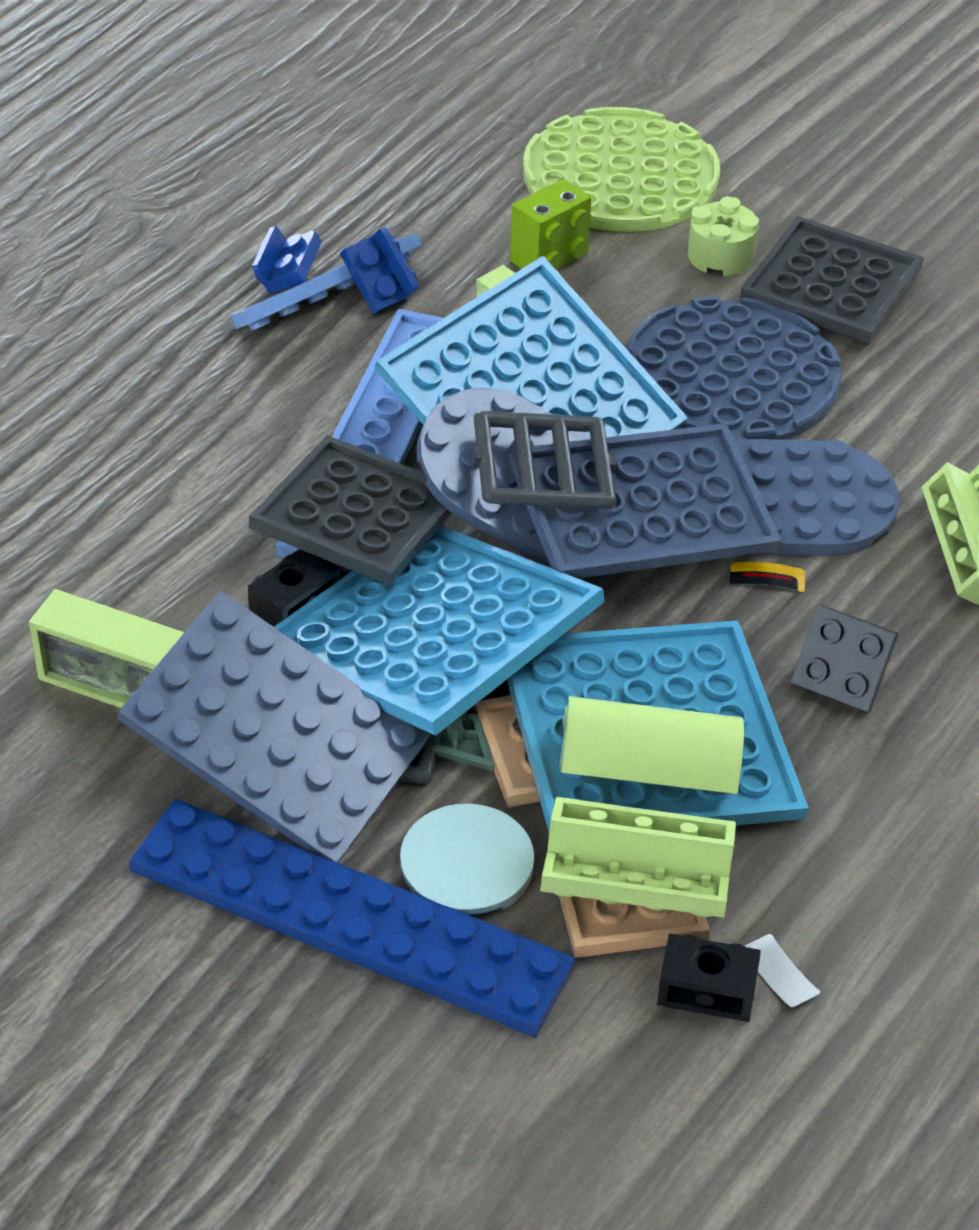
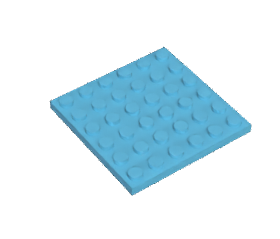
M544 256L381 357L374 366L377 373L423 425L433 408L442 400L454 393L474 388H493L510 391L531 401L553 415L600 417L604 421L606 437L679 429L688 419Z
M441 526L391 586L351 571L274 627L361 686L359 689L369 699L376 701L382 711L436 736L603 604L605 600L603 588L565 573H559V571Z
M739 621L565 633L507 679L548 832L550 831V821L556 797L734 821L736 826L806 818L809 807ZM568 697L742 717L744 722V745L738 794L561 773L560 758L564 735L563 716L564 708L568 705Z

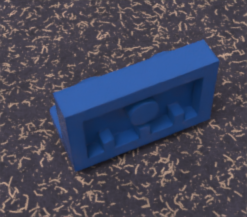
M277 226L269 228L252 265L255 277L264 285L269 294L304 283L322 240L316 231L304 235L295 234L286 240Z
M387 227L380 228L373 236L348 246L339 253L373 315L407 300L419 289L414 270L407 265L400 252L397 239L390 234Z

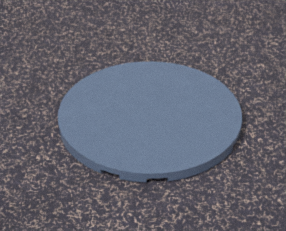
M720 296L691 299V304L679 307L674 305L667 306L644 320L633 332L626 346L631 355L688 417L680 428L726 423L733 439L785 440L799 435L815 426L830 412L840 390V359L831 342L827 343L819 334L820 330L797 313L757 299L742 297L741 302L724 301L720 299Z

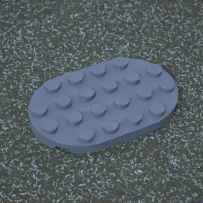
M493 388L463 390L445 398L428 415L417 443V461L421 463L422 470L427 479L425 484L429 491L442 506L457 517L523 555L550 566L526 505L489 504L483 500L479 466L473 465L472 453L474 446H476L474 415L476 412L552 413L510 391ZM490 427L497 488L519 489L508 461L510 449L515 448L513 428ZM529 429L531 446L553 444L552 430ZM568 431L569 442L591 439L590 435L585 432Z
M734 439L782 540L778 551L757 554L846 555L873 546L875 539L884 533L887 535L891 531L899 507L898 487L890 472L870 455L847 446L846 443L839 440Z

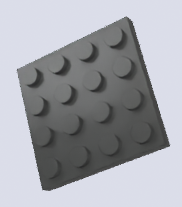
M796 216L742 286L740 299L746 297L764 301L797 313L822 329L831 330L851 337L854 340L870 344L922 269L924 257Z
M327 435L249 515V528L391 586L452 513L442 506L429 491L425 484L427 479L423 472Z

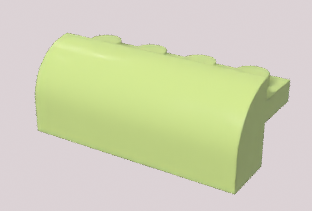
M947 462L922 486V490L957 595L979 605V465L969 474Z
M568 697V705L564 708L563 716L564 735L560 758L561 773L738 794L744 745V722L742 717Z
M556 797L550 821L548 851L543 868L540 891L554 893L560 897L576 896L597 899L608 904L625 903L645 906L656 911L667 909L688 912L699 917L716 916L725 918L736 822Z

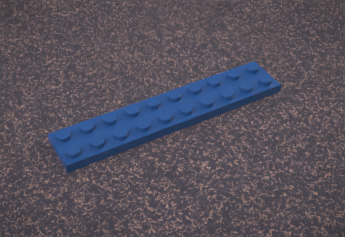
M176 798L129 860L130 870L133 873L537 1038L575 969V957Z

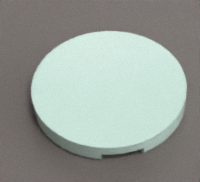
M454 804L431 811L412 825L402 842L400 867L410 892L467 915L481 914L499 908L505 910L523 896L533 876L534 851L531 840L524 828L506 813L484 805Z

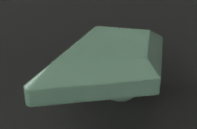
M478 713L462 714L436 736L434 735L433 750L436 756L484 770L494 771V761Z

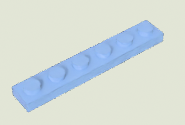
M417 232L397 240L400 252L405 260L412 257L411 250L422 246ZM343 264L231 315V319L236 329L249 325L252 331L270 323L268 316L278 312L280 317H283L300 309L298 302L306 298L310 304L327 297L326 289L332 286H336L339 291L356 282L346 264Z

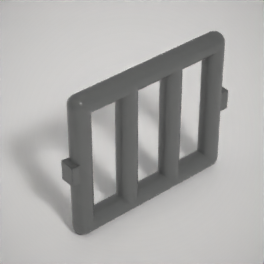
M478 411L475 413L476 446H474L472 453L473 465L479 466L482 498L486 503L612 509L615 507L617 501L612 475L616 467L615 454L609 453L605 425L600 417ZM490 427L513 428L521 489L497 488ZM529 429L552 430L560 491L537 490ZM568 431L590 432L599 493L576 492Z

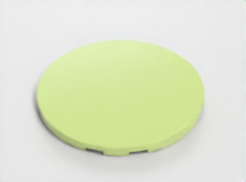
M603 107L584 110V115L572 118L565 115L547 124L546 129L540 134L536 133L527 144L524 152L523 176L531 194L564 178L591 196L590 228L615 232H640L657 230L681 223L691 218L694 207L710 203L719 185L720 162L713 146L706 144L700 138L701 134L683 122L673 123L665 120L664 114L649 110L627 107Z

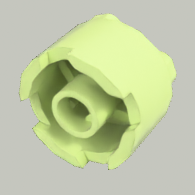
M727 196L721 198L720 202H712L694 207L691 213L687 254L691 264L707 273V268L723 270V276L736 275L748 270L756 253L759 218L754 212L740 205V200L734 197Z

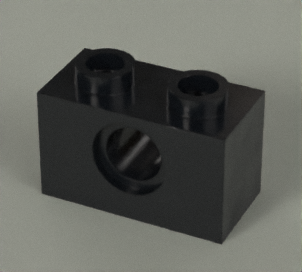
M298 549L294 553L285 556L280 563L263 575L257 576L247 585L249 610L274 627L339 581L340 567L331 561Z
M669 933L661 971L657 1005L749 1022L761 950L748 948L736 943L726 944L700 939L692 935L682 936Z

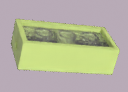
M57 589L53 590L29 621L39 680L122 708L184 634L182 631Z

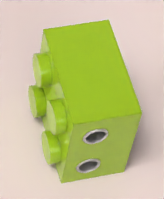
M563 178L512 204L510 261L523 269L544 256L554 269L558 270L588 254L591 196Z

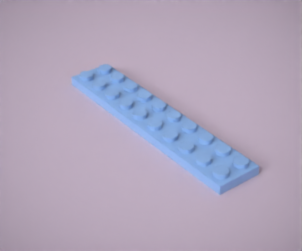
M402 309L397 310L332 437L402 465L404 464L423 424L377 373L374 366L378 359L443 319L442 317ZM278 540L276 543V556L284 558L299 548ZM337 565L338 567H340V571L348 573L353 571L348 568Z

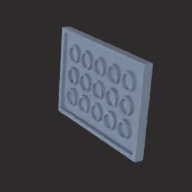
M726 423L607 437L609 453L615 454L616 467L612 475L617 502L612 509L526 505L551 568L577 579L778 551L782 541ZM591 439L569 442L576 492L599 493ZM554 444L531 446L537 490L560 491ZM516 448L510 449L508 461L519 489H521Z
M221 590L122 706L117 715V720L306 851L337 863L348 851L431 736L428 732L382 711L376 701L369 699L359 689L361 686Z

